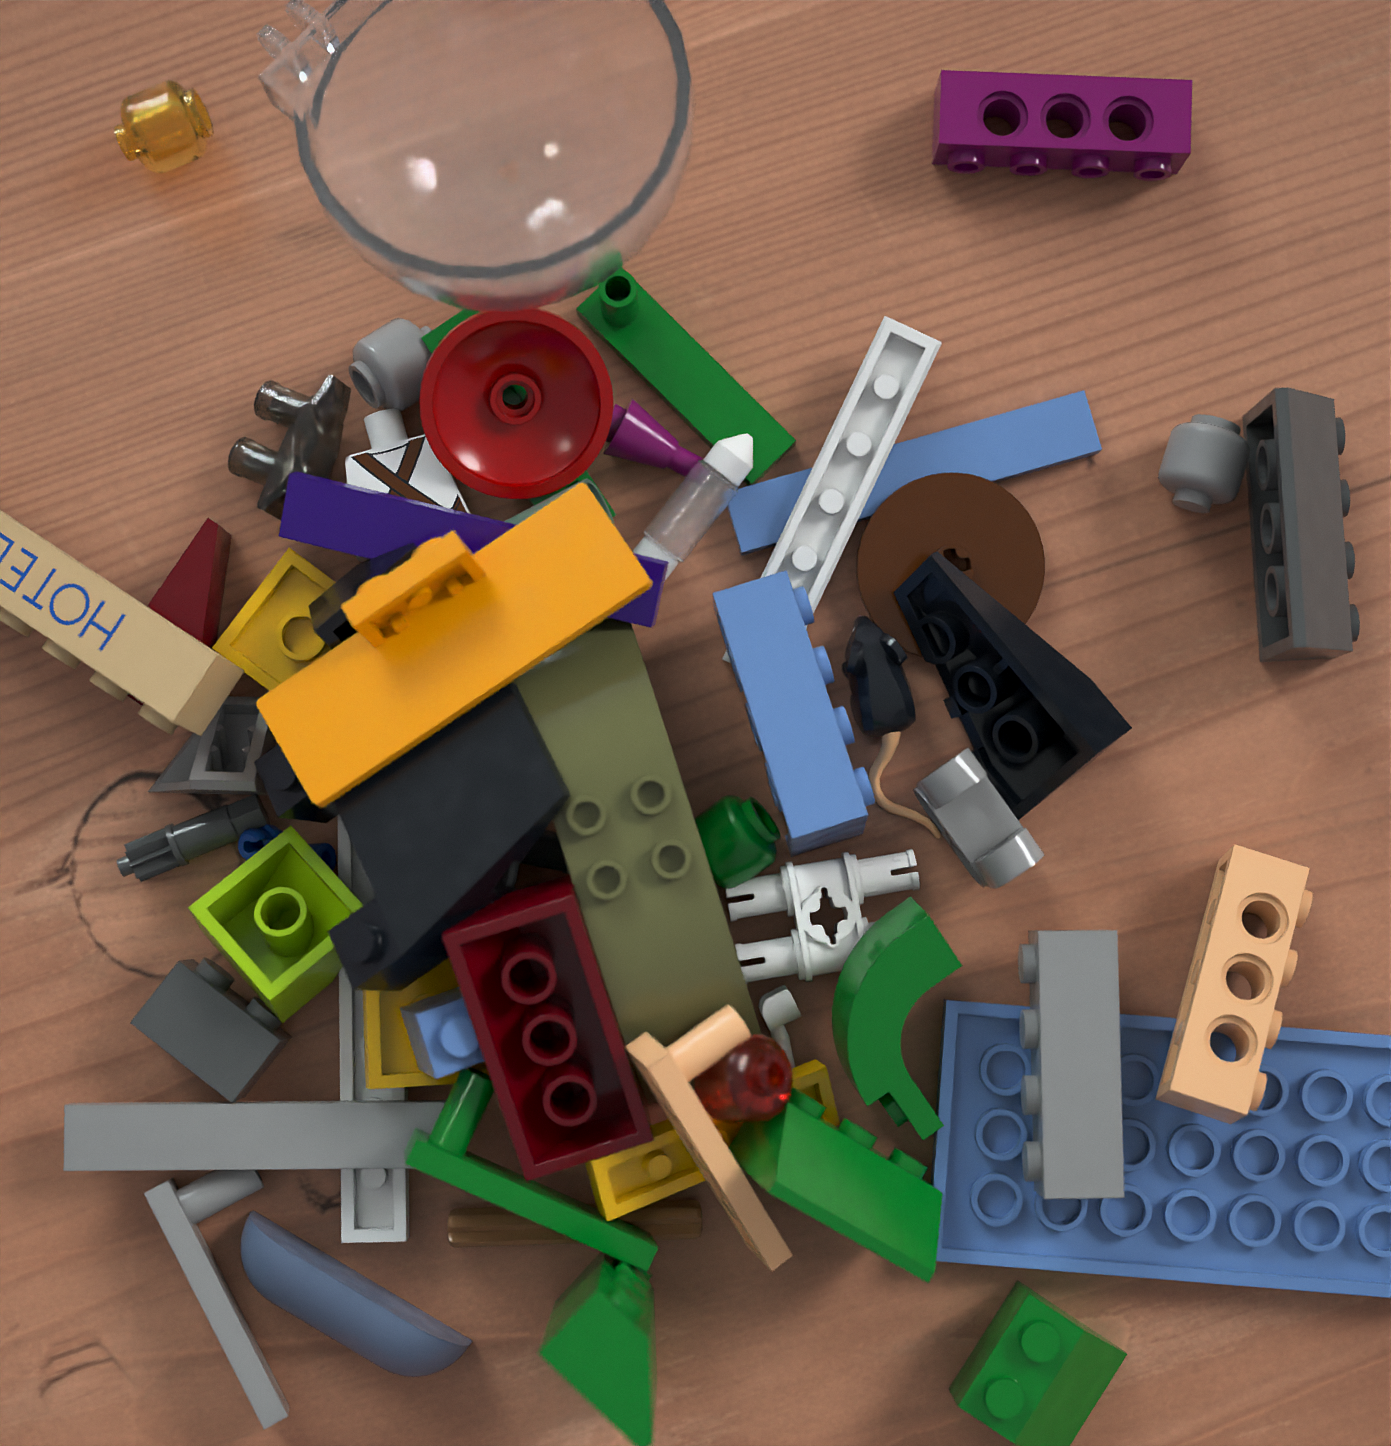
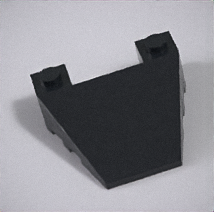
M511 682L323 808L312 803L279 744L254 762L277 817L328 823L334 817L340 815L374 891L375 898L328 931L353 990L401 991L448 959L449 955L442 937L443 932L491 903L497 895L494 889L495 885L514 861L521 862L571 796L517 685Z

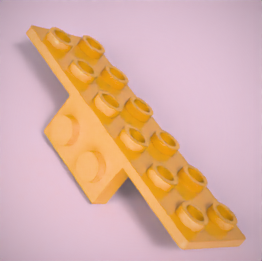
M579 483L475 554L471 552L453 530L442 538H434L420 545L410 560L389 574L380 575L365 582L358 589L356 596L341 605L350 623L358 632L260 697L256 702V706L312 803L323 808L651 588L652 581L585 483Z

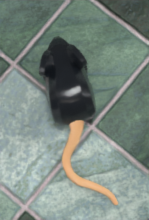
M864 615L858 616L855 619L854 627L846 646V661L841 665L844 676L849 680L852 692L850 706L855 722L863 734L871 737H882V746L869 773V781L875 802L891 814L902 816L924 825L938 839L941 837V834L929 818L890 801L884 796L880 788L881 774L894 755L901 732L908 729L916 721V711L911 687L902 667V663L908 659L907 654L895 638L884 633L868 617Z

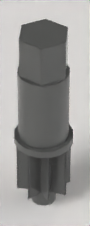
M254 794L175 826L174 824L166 825L161 830L124 844L127 852H125L126 856L116 860L118 868L123 877L135 873L136 879L139 878L142 882L176 867L188 865L189 860L238 841L240 835L245 830L251 828L259 829L266 824H270L267 811L259 795Z

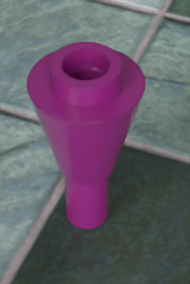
M633 398L626 409L616 403L614 404L612 423L603 454L661 469L667 467L699 485L704 483L712 466L704 461L703 458L679 446V441Z

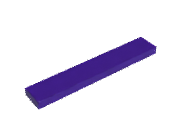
M293 472L289 474L278 537L372 559L412 542L419 547L431 539L442 538L454 530L471 552L475 554L515 527L516 524L301 472ZM633 553L651 579L652 586L608 617L652 628L656 623L669 562Z

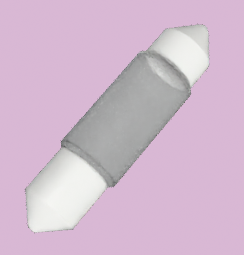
M746 433L718 440L705 458L698 460L644 530V537L632 553L668 561L665 580L679 563L686 560L739 492L738 486L753 468V437Z

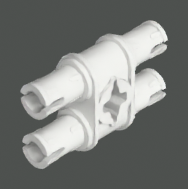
M908 849L905 852L857 860L855 854L849 855V852H843L841 854L842 858L793 866L792 861L785 862V866H780V873L753 877L735 888L725 889L726 898L753 895L754 897L753 900L728 904L731 922L737 921L740 918L787 911L788 917H794L796 929H790L791 936L746 944H735L739 961L759 957L764 958V963L741 967L746 984L748 982L798 974L799 980L805 979L806 982H810L813 980L812 976L842 971L854 946L875 923H868L867 918L861 916L860 905L864 904V897L920 889L918 872L891 875L892 870L910 868L917 865L913 850ZM821 889L824 890L825 898L829 899L830 906L834 909L842 908L844 913V920L834 925L833 944L830 943L829 936L825 935L822 925H812L810 922V913L820 909Z

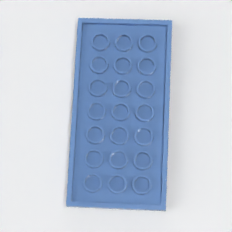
M943 999L936 1114L944 1126L934 1133L931 1184L943 1193L936 1261L1391 1298V1035L1281 1026L1274 1046L1271 1049L1264 1048L1259 1072L1267 1075V1082L1258 1109L1255 1112L1249 1110L1247 1116L1232 1124H1228L1155 1100L1177 1018L1119 1013L1124 1198L1044 1199L1034 1191V1181H1025L1022 1163L1024 1141H1033L1032 1115L1023 1114L1021 1104L1022 1076L1031 1075V1049H1022L1019 1020L1021 1010H1029L1030 1006ZM1212 1032L1210 1046L1214 1054L1223 1061L1234 1062L1236 1048L1233 1041L1223 1033Z

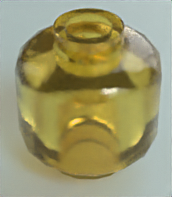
M173 80L163 81L127 96L120 105L122 123L114 126L117 142L125 157L130 162L139 159L145 168L156 174L165 173L201 158L207 150V138L214 135L212 121L198 92L193 87L185 90L183 86Z

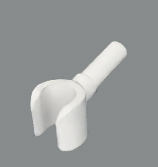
M783 985L764 994L759 1001V1010L775 1044L780 1073L795 1067L790 1038L784 1025L802 1016L790 991Z

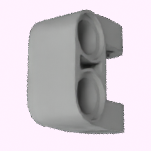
M966 748L919 781L913 791L923 809L976 882L983 888L986 886L999 888L1033 866L1045 854L1026 827L1023 828L986 776V771L971 750Z

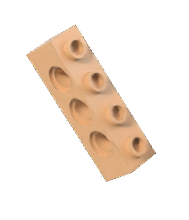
M1235 844L1218 861L1155 1100L1228 1124H1232L1247 1116L1249 1110L1255 1112L1258 1109L1267 1082V1075L1259 1072L1264 1048L1271 1049L1274 1046L1282 1023V1012L1274 1010L1279 988H1286L1289 985L1297 963L1298 953L1295 950L1289 949L1295 927L1301 928L1304 925L1312 903V891L1305 890L1310 868ZM1242 913H1252L1262 919L1267 929L1266 939L1256 938L1245 930L1242 923ZM1227 972L1239 973L1248 980L1252 991L1250 1000L1240 999L1230 992L1226 983ZM1212 1032L1223 1033L1233 1041L1236 1048L1234 1062L1223 1061L1214 1054L1210 1046Z

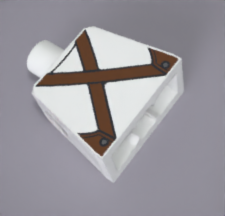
M386 409L372 413L364 418L372 449L346 457L347 484L470 513L452 474L437 459L429 446L425 434L408 439L400 410ZM356 556L360 563L370 560L368 558Z

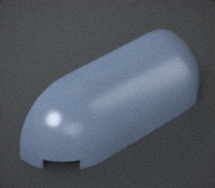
M253 1210L249 1213L242 1230L240 1250L245 1273L254 1288L271 1303L380 1368L400 1376H428L452 1365L465 1353L473 1340Z

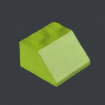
M290 825L189 906L188 909L203 934L279 1021L283 1023L333 982L343 966L328 931L361 908L363 904Z

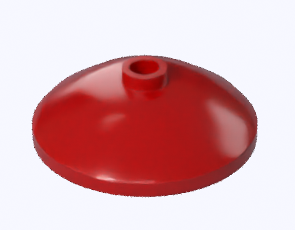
M496 307L472 315L459 323L434 349L424 370L420 387L419 401L422 427L429 446L437 459L447 471L463 484L476 491L498 498H535L550 494L570 484L581 476L597 458L605 444L612 423V384L606 365L597 348L571 322L557 314L536 307ZM510 385H520L526 390V397L519 404H508L502 398L504 390Z

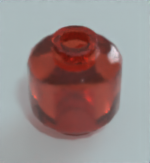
M761 1034L751 1035V1038L738 1044L719 1061L694 1078L696 1094L705 1111L712 1118L726 1124L772 1119L783 1110L786 1102L789 1101L793 1085L792 1067L786 1052L775 1040Z

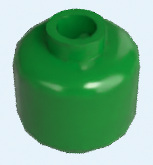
M726 795L694 818L714 883L724 889L735 888L755 877L775 861L777 853L775 842L780 839L781 835L770 814L755 798L749 797L743 800L738 796Z

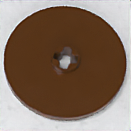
M951 472L932 474L911 481L894 491L877 507L860 538L856 559V577L864 607L875 625L884 633L895 638L904 650L917 656L923 657L893 592L935 552H939L944 557L943 551L951 549V554L954 558H964L966 570L962 572L1024 624L1030 619L1041 596L1045 575V557L1038 529L1028 511L1011 493L985 478L966 473Z

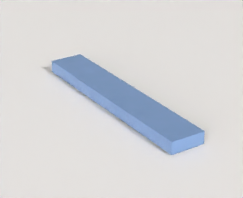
M1079 391L894 444L857 522L870 519L877 507L900 487L928 475L951 472L966 473L997 483L1098 454L1102 447L1085 391ZM812 468L724 493L741 556L776 546Z

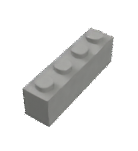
M1028 930V944H1020L1018 949L1019 979L1021 983H1029L1030 1009L1021 1010L1019 1020L1022 1049H1031V1075H1023L1021 1080L1022 1111L1024 1115H1032L1033 1141H1024L1022 1163L1024 1179L1026 1182L1034 1181V1191L1044 1199L1124 1198L1117 930Z

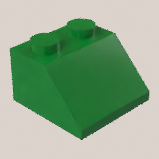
M1017 1280L950 1385L949 1391L959 1408L1015 1445L1070 1446L1124 1361L1127 1353Z

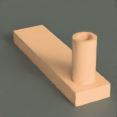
M727 1004L667 1048H664L651 1035L644 1032L624 1048L745 1245L773 1271L793 1255L688 1083L751 1038L747 1026L738 1013Z

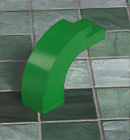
M910 896L876 921L864 933L848 956L834 992L832 1031L836 1052L843 1070L867 1107L876 1100H879L898 1128L909 1121L921 1139L925 1140L942 1128L944 1124L906 1070L901 1054L902 1029L906 1017L916 1001L926 991L963 965L929 914Z

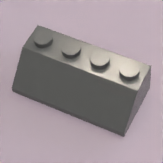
M1288 387L1274 388L1242 416L1244 439L1250 446L1246 476L1260 662L1337 658L1353 652L1352 642L1357 641L1360 630L1359 613L1355 604H1349L1348 579L1353 577L1355 569V555L1351 542H1345L1343 517H1346L1349 513L1350 490L1347 481L1340 479L1338 455L1343 453L1345 447V426L1342 418L1335 417L1334 399Z

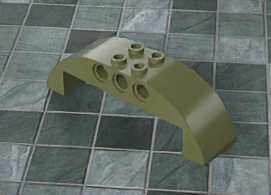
M607 617L514 679L512 683L517 685L571 795L553 821L625 1044L628 1045L644 1032H647L664 1048H667L727 1004L738 1013L751 1034V1038L688 1082L691 1088L695 1090L770 1066V1062L724 911L632 624ZM632 1061L648 1104L658 1102Z

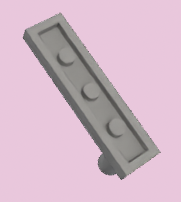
M214 1170L180 1189L174 1178H171L145 1192L144 1195L265 1430L288 1417L290 1406L197 1223L265 1186L257 1170Z

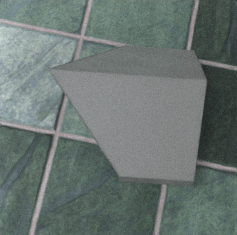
M228 696L202 736L195 733L190 736L148 792L268 795L254 762L275 746V737L256 706V702L260 697Z

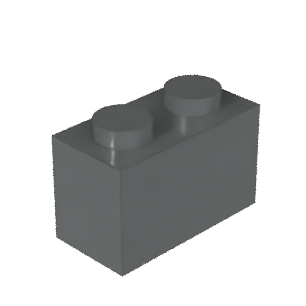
M205 957L200 963L194 959L179 960L130 1023L231 1103L246 1097L292 1036L280 1027L282 1023L261 999L253 997L249 1003L232 990L230 986L235 980L221 966Z

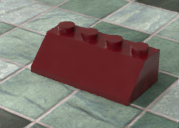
M570 874L508 893L443 932L442 937L526 1181L654 1141L649 1109L631 1058L624 1048L626 1044L603 980Z

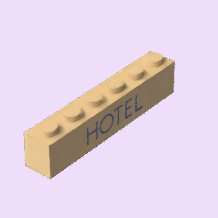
M0 510V621L26 637H29L34 629L46 636L48 639L42 646L44 651L74 669L77 668L81 661L96 670L90 678V682L120 701H124L129 693L142 701L144 705L138 714L163 731L172 735L179 725L202 736L244 673V670Z

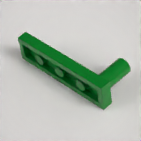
M621 266L616 270L607 272L601 278L599 287L576 308L577 315L711 449L718 440L746 433L753 437V468L743 480L748 486L756 484L795 446L796 440Z
M472 1067L460 1070L431 1133L429 1134L415 1127L404 1150L405 1164L648 1272L658 1250V1246L650 1232L619 1218L607 1222L598 1212V1209L534 1180L526 1181L523 1175L467 1151L495 1089L489 1075Z

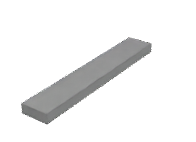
M446 1100L69 1103L64 1105V1171L412 1168L405 1164L404 1150L415 1127L429 1134L431 1133Z

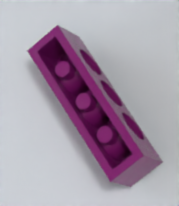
M941 70L934 92L932 164L947 165L950 171L963 174L980 172L986 166L1009 167L1011 173L1020 176H1035L1045 173L1047 169L1072 170V175L1079 178H1099L1108 175L1109 171L1134 172L1133 176L1144 181L1167 179L1171 174L1179 172L1191 154L1192 80ZM990 117H1000L1011 125L1013 133L1006 136L995 135L986 128L984 120ZM1054 119L1063 120L1072 127L1075 136L1059 138L1049 131L1046 122ZM1123 122L1133 129L1136 139L1131 141L1118 139L1112 134L1109 123Z

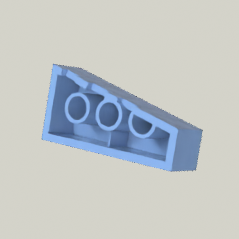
M787 570L712 593L714 611L740 692L744 691L747 701L745 708L755 743L759 751H763L766 759L764 766L774 804L779 812L783 811L788 834L784 836L791 857L862 835L868 817L866 807L875 804V798L865 768H852L845 747L855 743L852 727L844 706L832 708L825 685L834 683V675L824 646L812 648L805 625L814 623V616L804 586L793 589Z

